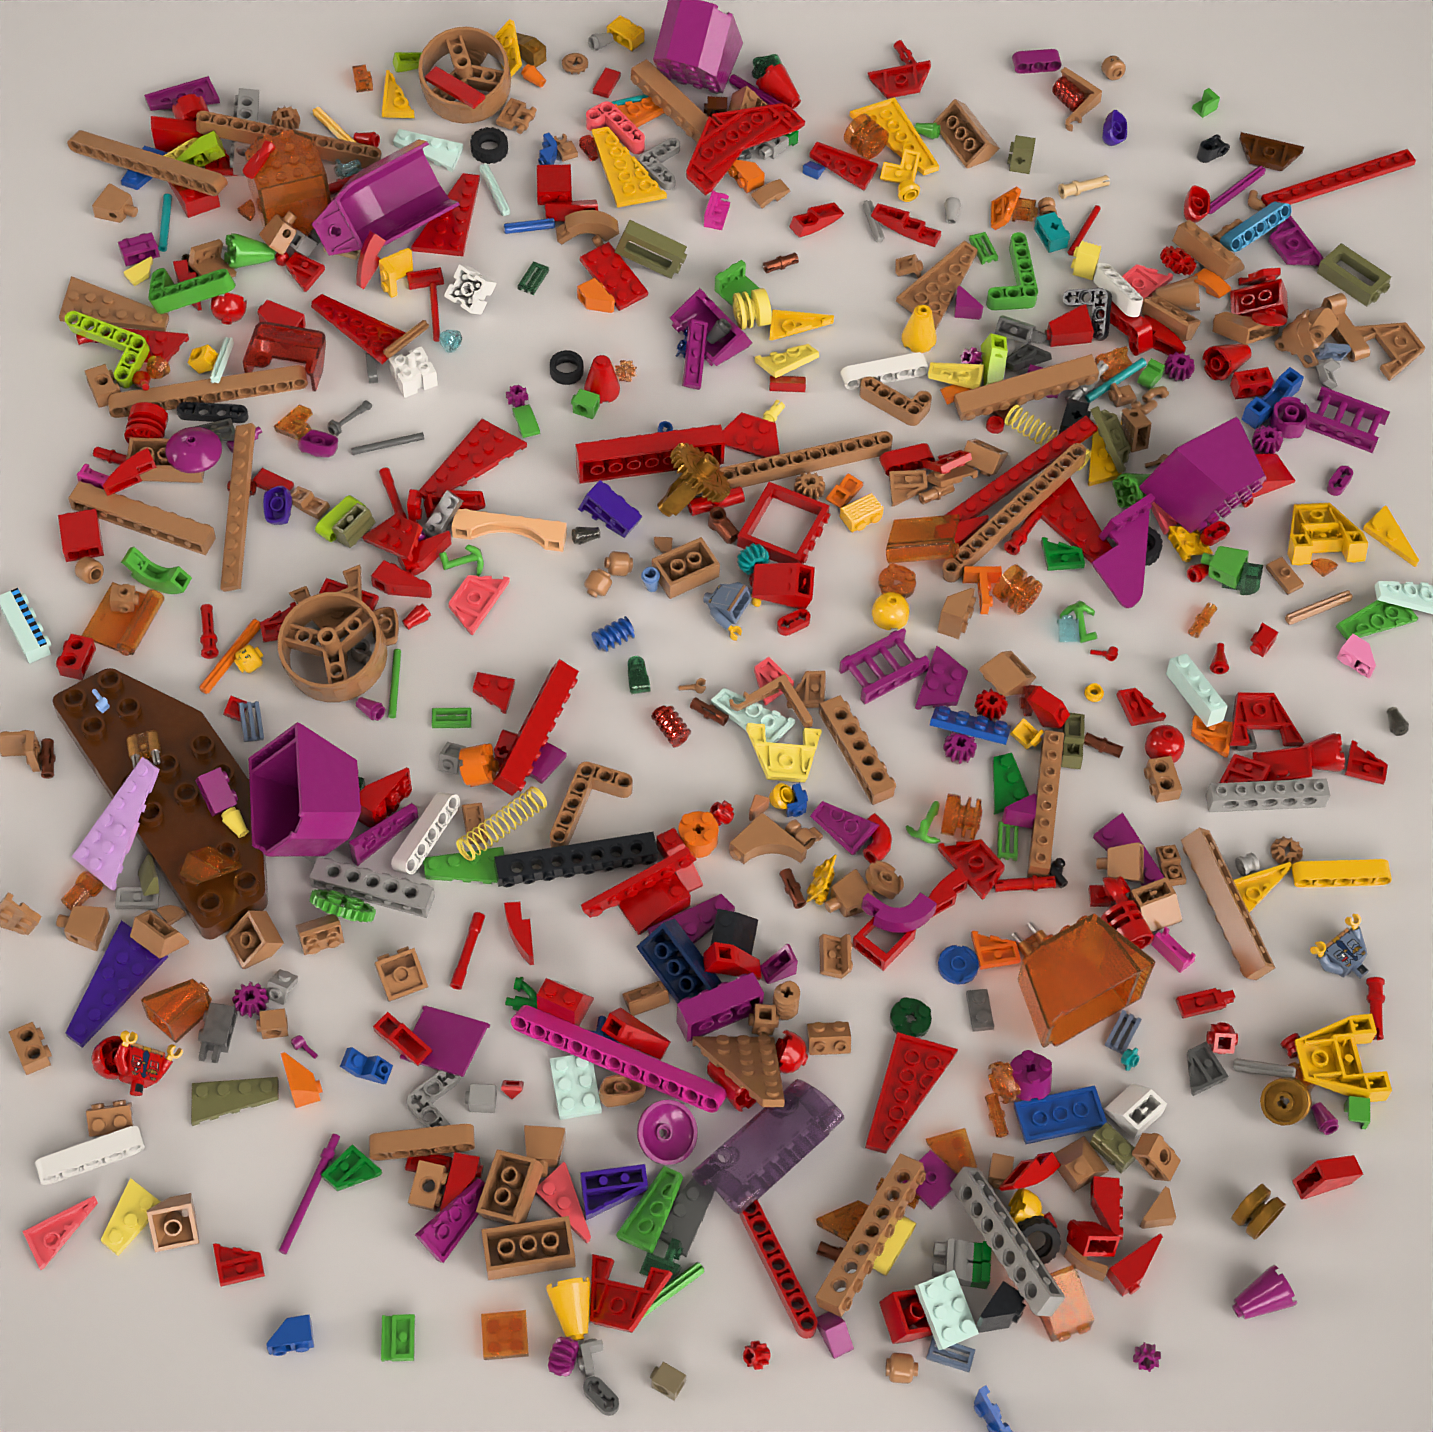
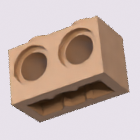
M1172 757L1149 759L1146 768H1144V775L1146 779H1149L1150 794L1154 796L1156 803L1179 799L1182 787Z
M30 1022L9 1031L26 1075L51 1065L48 1058L52 1055L48 1045L43 1046L41 1042L45 1038L40 1027L36 1028L34 1023ZM27 1037H32L29 1041H24ZM35 1054H40L37 1058H31Z

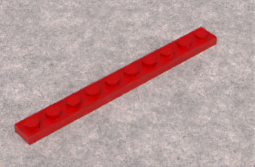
M1408 149L1264 194L1261 197V201L1265 204V207L1274 201L1291 205L1413 166L1416 159Z
M1084 416L945 514L943 520L947 524L976 518L1051 465L1071 445L1082 443L1098 431V427L1087 416Z

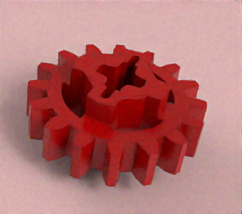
M1166 246L1160 254V259L1163 260L1162 263L1176 274L1191 275L1197 267V263L1194 262L1195 259L1191 258V255L1181 248L1176 247L1174 249L1172 246L1170 248Z

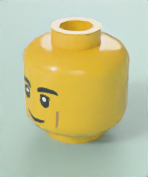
M246 645L235 653L236 659L234 662L242 673L250 674L262 666L263 661L261 658L264 655L258 647L253 648L251 645Z

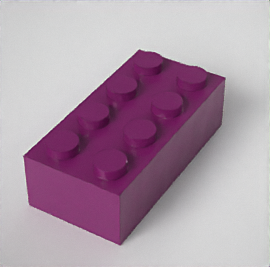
M754 973L742 974L736 980L729 983L723 982L717 988L703 990L695 997L682 999L677 1004L676 1022L686 1042L692 1041L693 1036H704L749 1017V1013H753L755 1004H763L764 992Z

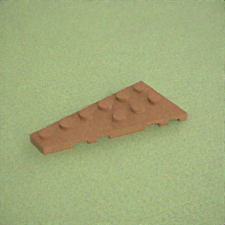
M964 240L897 296L896 302L911 313H913L918 305L930 307L936 330L957 292V287L961 285L973 263L978 249Z
M72 276L59 314V319L65 322L64 318L68 312L76 311L121 328L166 332L169 321L167 313L159 314L152 307Z

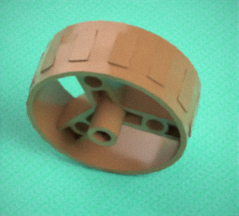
M473 27L448 29L430 40L422 51L418 67L422 92L428 105L440 117L455 123H475L493 116L507 101L511 88L508 57L501 43L490 33ZM466 49H476L489 53L502 64L504 71L472 65ZM448 53L454 68L450 75L474 89L490 92L475 109L463 102H454L456 98L437 87L431 90L427 85L424 76L430 72L439 59Z
M325 592L313 595L301 601L289 612L279 630L278 653L283 668L293 684L305 695L323 702L352 700L369 690L380 678L385 668L388 655L387 642L380 622L370 607L352 595L340 592ZM331 612L353 613L335 629L325 627L318 631L304 627L310 621L323 614ZM376 628V644L370 660L363 669L350 677L347 666V652ZM348 635L342 642L340 641L341 638ZM291 649L324 657L328 684L307 681L293 672L290 664Z

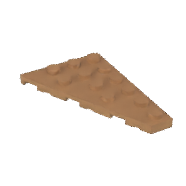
M718 1035L717 1037L693 1036V1047L698 1046L701 1049V1054L707 1057L716 1067H722L725 1070V1075L731 1078L741 1089L746 1088L749 1091V1096L757 1100L760 1106L784 1107L785 1099L774 1037L768 1035H761L759 1037H749L747 1035H740L738 1037H728L726 1035Z

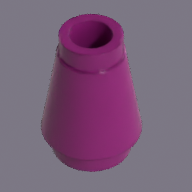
M363 697L358 698L356 701V707L371 720L378 721L385 714V707L380 702Z
M1321 1102L1311 1107L1320 1132H1323L1324 1135H1330L1339 1128L1338 1120Z

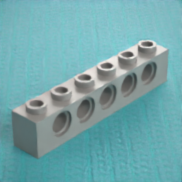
M239 88L238 95H235V105L238 106L234 107V117L258 122L259 90ZM232 140L235 145L231 144V155H234V157H230V168H233V175L245 176L243 168L256 153V145Z
M1327 778L1212 783L1209 785L1205 796L1208 812L1321 808L1326 806L1330 798Z
M317 857L309 876L310 884L313 888L338 891L368 903L427 918L435 898L434 888L428 884H417L406 878L398 879L387 873L380 874L368 868H357L350 863L342 864L335 862L331 858ZM352 879H357L355 882H350ZM391 889H395V890H396L395 892H392V893L388 892V891L391 890ZM412 894H413V895H416V896H414V897H412V898L407 897V896L412 895Z

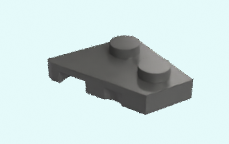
M1026 344L1007 357L1005 367L1017 371L1029 367L1030 364L1036 365L1052 359V356L1048 351L1031 344Z
M231 418L195 426L213 431L220 441H234L235 428Z
M1207 1042L1188 1050L1187 1060L1191 1094L1193 1096L1228 1079V1074Z

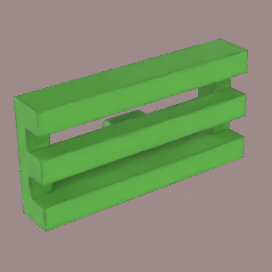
M986 232L969 236L971 245L978 249L977 257L982 265L986 261L988 263H991L992 260L998 261V255ZM980 237H982V239L984 240V242H985V244H986V246H987V248H988V250H989V252H990V254H991L990 256H989V254H988V252H987V250H986V247H985L984 243H983L982 240L980 239Z
M432 708V728H471L472 710L471 708Z
M1002 821L998 822L997 857L1000 860L1001 858H1005V860L1011 858L1013 861H1017L1018 826L1004 824ZM1003 826L1006 827L1005 852H1002ZM1010 827H1014L1013 853H1009Z

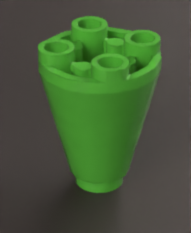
M236 233L226 235L227 252L224 253V262L228 263L230 268L236 269L274 260L275 250L266 243Z
M1123 473L1113 480L1112 485L1115 489L1117 504L1120 508L1127 509L1147 496L1140 490L1139 486L1151 474Z

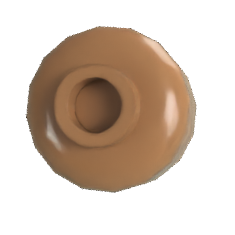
M1109 56L1103 61L1101 69L1108 79L1118 80L1124 75L1126 66L1119 57Z
M612 551L609 557L605 558L604 567L608 569L610 575L627 576L632 571L633 558L627 552Z
M91 557L81 558L75 566L76 576L88 584L97 583L104 573L103 565Z
M599 568L598 570H592L584 583L588 589L587 593L595 598L598 595L605 596L612 585L611 575Z
M893 1353L890 1358L886 1359L885 1374L889 1376L890 1381L893 1383L909 1384L912 1382L913 1376H918V1362H914L911 1354Z

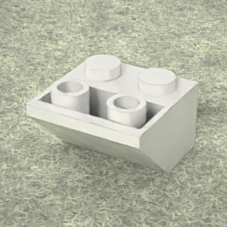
M1132 1083L1103 1111L1135 1140L1163 1114L1167 1103L1152 1089Z

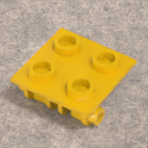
M1183 526L1168 527L1170 530L1167 533L1168 539L1173 547L1176 548V552L1179 553L1182 561L1188 563L1192 560V555H1203L1204 552L1213 554L1210 547L1201 542V533L1198 530L1189 533Z
M837 855L826 859L823 864L816 866L812 874L814 879L807 889L808 897L806 902L812 899L818 905L826 902L830 890L829 887H831L835 875L833 865Z

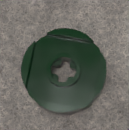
M908 997L902 998L893 1006L889 1020L893 1031L896 1034L898 1032L913 1037L924 1036L930 1029L932 1021L931 1009L920 1000ZM912 1015L914 1016L916 1021L912 1020L911 1023L907 1022L908 1018L906 1016Z

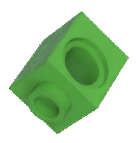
M579 389L577 394H574L571 399L573 413L593 419L600 407V395Z

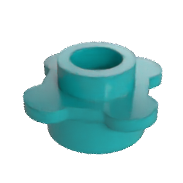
M1138 1048L1133 1050L1127 1049L1122 1055L1121 1063L1126 1065L1125 1070L1129 1071L1131 1067H1135L1140 1060L1137 1054Z

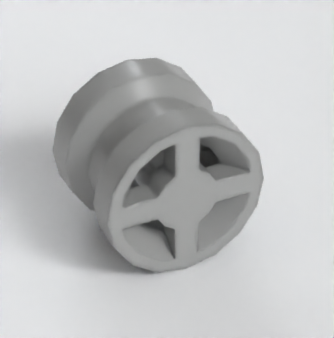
M1252 852L1246 854V857L1240 856L1235 859L1236 868L1241 876H1246L1251 871L1257 872L1260 869L1258 859Z

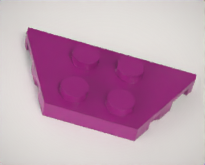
M1291 215L1269 236V243L1286 265L1319 266L1320 262L1324 259Z
M936 646L916 702L915 709L917 710L924 706H933V708L957 706L968 675L966 668L938 646Z

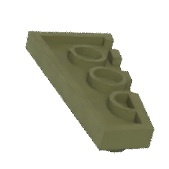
M278 1077L192 1083V1126L208 1119L210 1121L217 1119L221 1115L240 1112L241 1109L247 1107L253 1108L279 1100Z

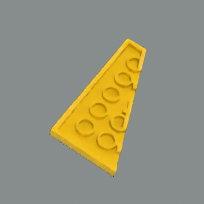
M895 97L850 111L849 116L901 158L904 149L921 152L917 169L921 174L926 175L939 171L937 161Z
M609 127L592 129V137L617 208L667 198V193L658 187V183L650 178L646 169L634 156L632 157L629 154V150L622 146L617 136Z

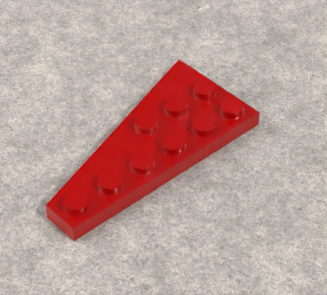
M323 294L319 295L311 303V307L381 364L389 359L383 351L406 333Z
M897 1032L865 1148L884 1154L888 1152L953 1060L958 1049Z

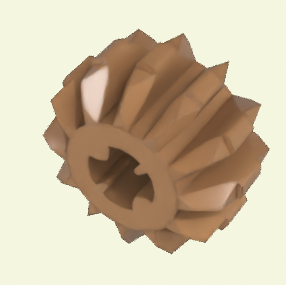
M285 106L283 108L278 107L277 111H273L271 118L273 125L294 130L299 129L301 121L297 109H292L291 106L288 108Z
M810 471L807 474L802 472L800 476H797L794 484L795 492L815 500L823 496L825 482H823L822 476H818L817 472L811 474Z

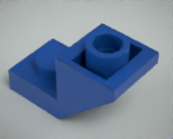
M546 133L543 135V149L539 150L540 158H538L539 165H554L558 156L557 142L550 133Z
M353 1047L346 1049L340 1067L355 1077L384 1085L388 1081L393 1065L378 1055L367 1057Z

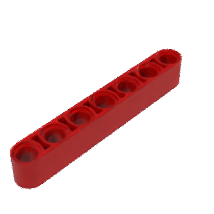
M745 1197L740 1203V1218L798 1335L806 1339L811 1338L816 1333L817 1318L758 1200L754 1197ZM752 1207L755 1211L748 1213L744 1208ZM762 1226L764 1230L758 1232L754 1230V1227ZM768 1244L774 1249L766 1251L763 1246ZM780 1264L783 1266V1269L776 1270L772 1266ZM784 1283H790L793 1286V1288L787 1290L784 1289L782 1285ZM798 1302L803 1307L795 1309L792 1307V1304ZM803 1322H809L812 1324L813 1327L810 1329H805L802 1327L801 1324Z

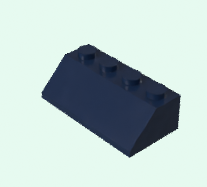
M676 919L663 922L636 946L677 1004L684 998L695 997L703 990H712L722 983L715 973L705 972L704 957Z

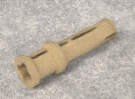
M1104 175L1082 182L1074 180L1070 184L1064 185L1062 183L1058 186V192L1061 199H1065L1070 195L1078 196L1083 191L1109 186L1110 181H1105L1109 180V177Z

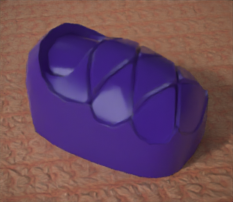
M1113 110L1108 114L1103 125L1102 139L1109 146L1118 145L1127 138V120L1118 110Z
M284 486L273 487L264 493V516L268 523L283 525L289 521L292 496L289 489Z

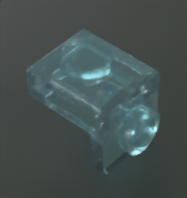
M339 159L335 160L336 167H334V171L337 177L340 176L341 179L357 174L362 170L358 159L343 165Z
M1064 615L1062 619H1058L1059 642H1079V619H1073V615Z

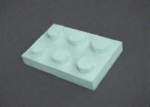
M575 1055L550 1058L559 1119L563 1120L602 1113L593 1063Z
M955 1270L914 1286L938 1350L945 1349L979 1334Z

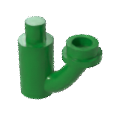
M516 977L514 990L518 992L524 990L529 998L515 996V998L507 997L505 1005L512 1006L513 1010L516 1011L523 1005L537 1009V993L524 982V977Z

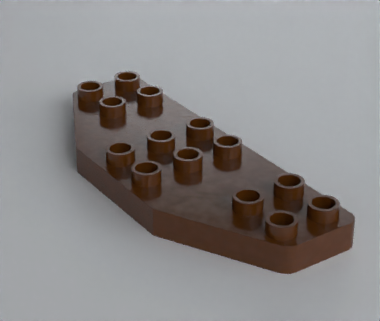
M113 668L101 670L53 697L52 702L57 717L111 799L114 798L134 769L130 757L128 738H137L140 755L139 761L144 757L154 764L150 753L148 733L155 732L157 734L160 764L157 762L155 766L160 770L152 792L146 798L144 804L146 805L145 811L141 812L138 822L140 824L136 837L146 852L152 855L154 864L200 934L205 939H215L231 930L247 911H263L268 905L266 855L252 846L249 779L204 714ZM93 689H96L102 697H105L110 705V708L104 713L100 712L95 706L98 700L92 693ZM142 746H146L149 749L147 754L141 753ZM217 768H221L222 772L225 771L229 778L228 785L231 790L233 789L238 797L235 808L240 810L246 828L249 830L245 836L238 838L222 822V813L212 817L195 781L197 777Z

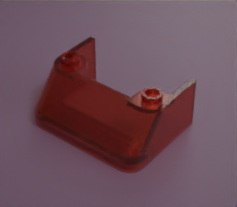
M260 322L254 328L242 361L244 372H253L254 367H267L271 363L272 358L306 364V373L311 379L312 391L316 392L324 369L325 334L319 330Z

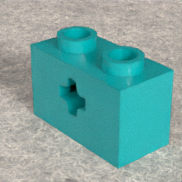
M1055 212L1036 217L1034 230L1048 253L1068 247L1070 233L1064 228L1061 218H1058Z

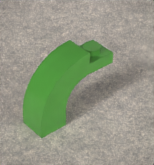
M130 547L121 561L132 572L130 576L135 580L162 593H184L192 579L180 566L173 568L161 567L151 562L135 547Z

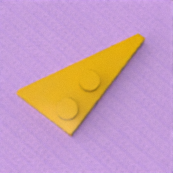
M386 70L382 117L415 118L414 110L410 108L409 102L404 97L400 86L397 85L394 75L390 70Z
M772 310L769 340H776L833 324L834 315Z
M1098 431L1092 435L1088 486L1115 480L1122 474H1118L1110 454L1106 451V444Z
M1385 505L1364 525L1363 531L1416 567L1419 559L1390 510Z
M1291 862L1234 880L1249 913L1291 870Z

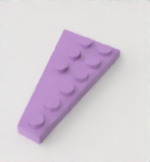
M144 757L138 762L72 856L109 889L114 891L117 887L115 882L118 874L122 873L124 868L122 863L125 855L129 853L140 824L138 822L141 812L145 811L146 805L144 804L146 798L152 792L160 770Z

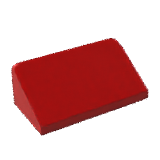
M770 375L769 391L805 392L806 377L780 376L775 378Z

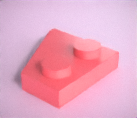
M767 657L754 667L759 688L784 674L792 686H794V681L770 657ZM778 689V693L763 699L764 705H768L782 695L781 689Z

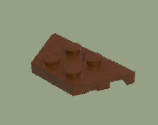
M1241 132L1239 137L1249 164L1283 171L1304 150V146Z

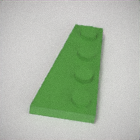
M503 847L489 848L486 851L481 850V855L475 854V859L472 861L465 859L461 853L426 857L423 861L425 878L442 881L463 880V882L471 883V881H480L483 884L497 883L494 857L504 855ZM468 851L467 854L472 857L471 851Z
M666 1166L661 1169L617 1232L616 1236L619 1240L653 1254L683 1180L680 1172Z

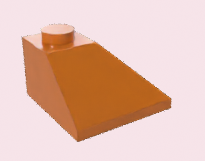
M281 1053L295 1107L298 1108L321 1101L319 1093L323 1091L320 1080L315 1081L311 1071L287 1053Z

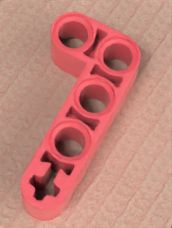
M605 101L586 112V128L589 131L609 127L633 154L644 152L645 135L613 103Z

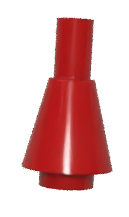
M137 371L132 378L133 384L145 391L149 390L150 375L146 371Z
M1223 643L1217 644V650L1210 665V670L1215 674H1224L1229 670Z

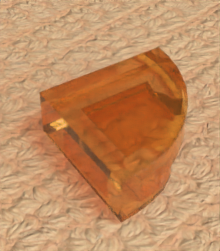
M251 199L237 208L238 213L248 221L254 218L255 206Z
M1324 558L1315 559L1310 564L1322 577L1337 569L1338 566L1334 561Z

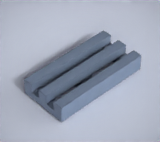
M1325 343V348H1320V352H1316L1314 355L1319 360L1333 358L1336 361H1341L1352 349L1348 344Z
M259 701L254 703L247 702L245 704L243 702L239 703L243 741L264 740ZM245 708L248 710L251 737H248ZM252 708H255L258 736L255 733Z
M1125 1010L1121 1012L1105 1043L1106 1047L1122 1055L1142 1020L1139 1017L1135 1018L1131 1013L1130 1015L1127 1014ZM1123 1019H1126L1127 1021L1115 1044H1112L1111 1042ZM1130 1023H1134L1123 1047H1118Z
M932 1337L927 1360L970 1372L976 1349L957 1343L947 1347L969 1354V1357L944 1349L938 1350L937 1347H934L936 1342L934 1337ZM933 1352H934V1353H937V1354H940V1355H943V1356H946V1357H950V1358H953V1359H956V1360L965 1362V1363H967V1364H964V1363H961V1362H958V1361H955V1360H952V1359H948V1358H945V1357H942V1356L933 1354Z

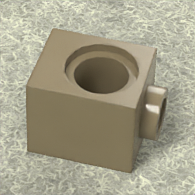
M662 1362L660 1367L656 1366L650 1376L652 1379L651 1387L675 1401L686 1383V1375L665 1362Z

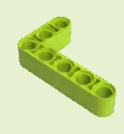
M76 311L68 312L64 319L71 332L124 352L114 371V377L120 387H131L133 385V375L140 371L149 354L150 349L144 337Z

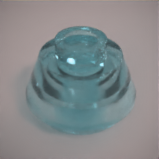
M450 329L443 331L439 337L440 345L447 353L455 352L462 342L461 332Z

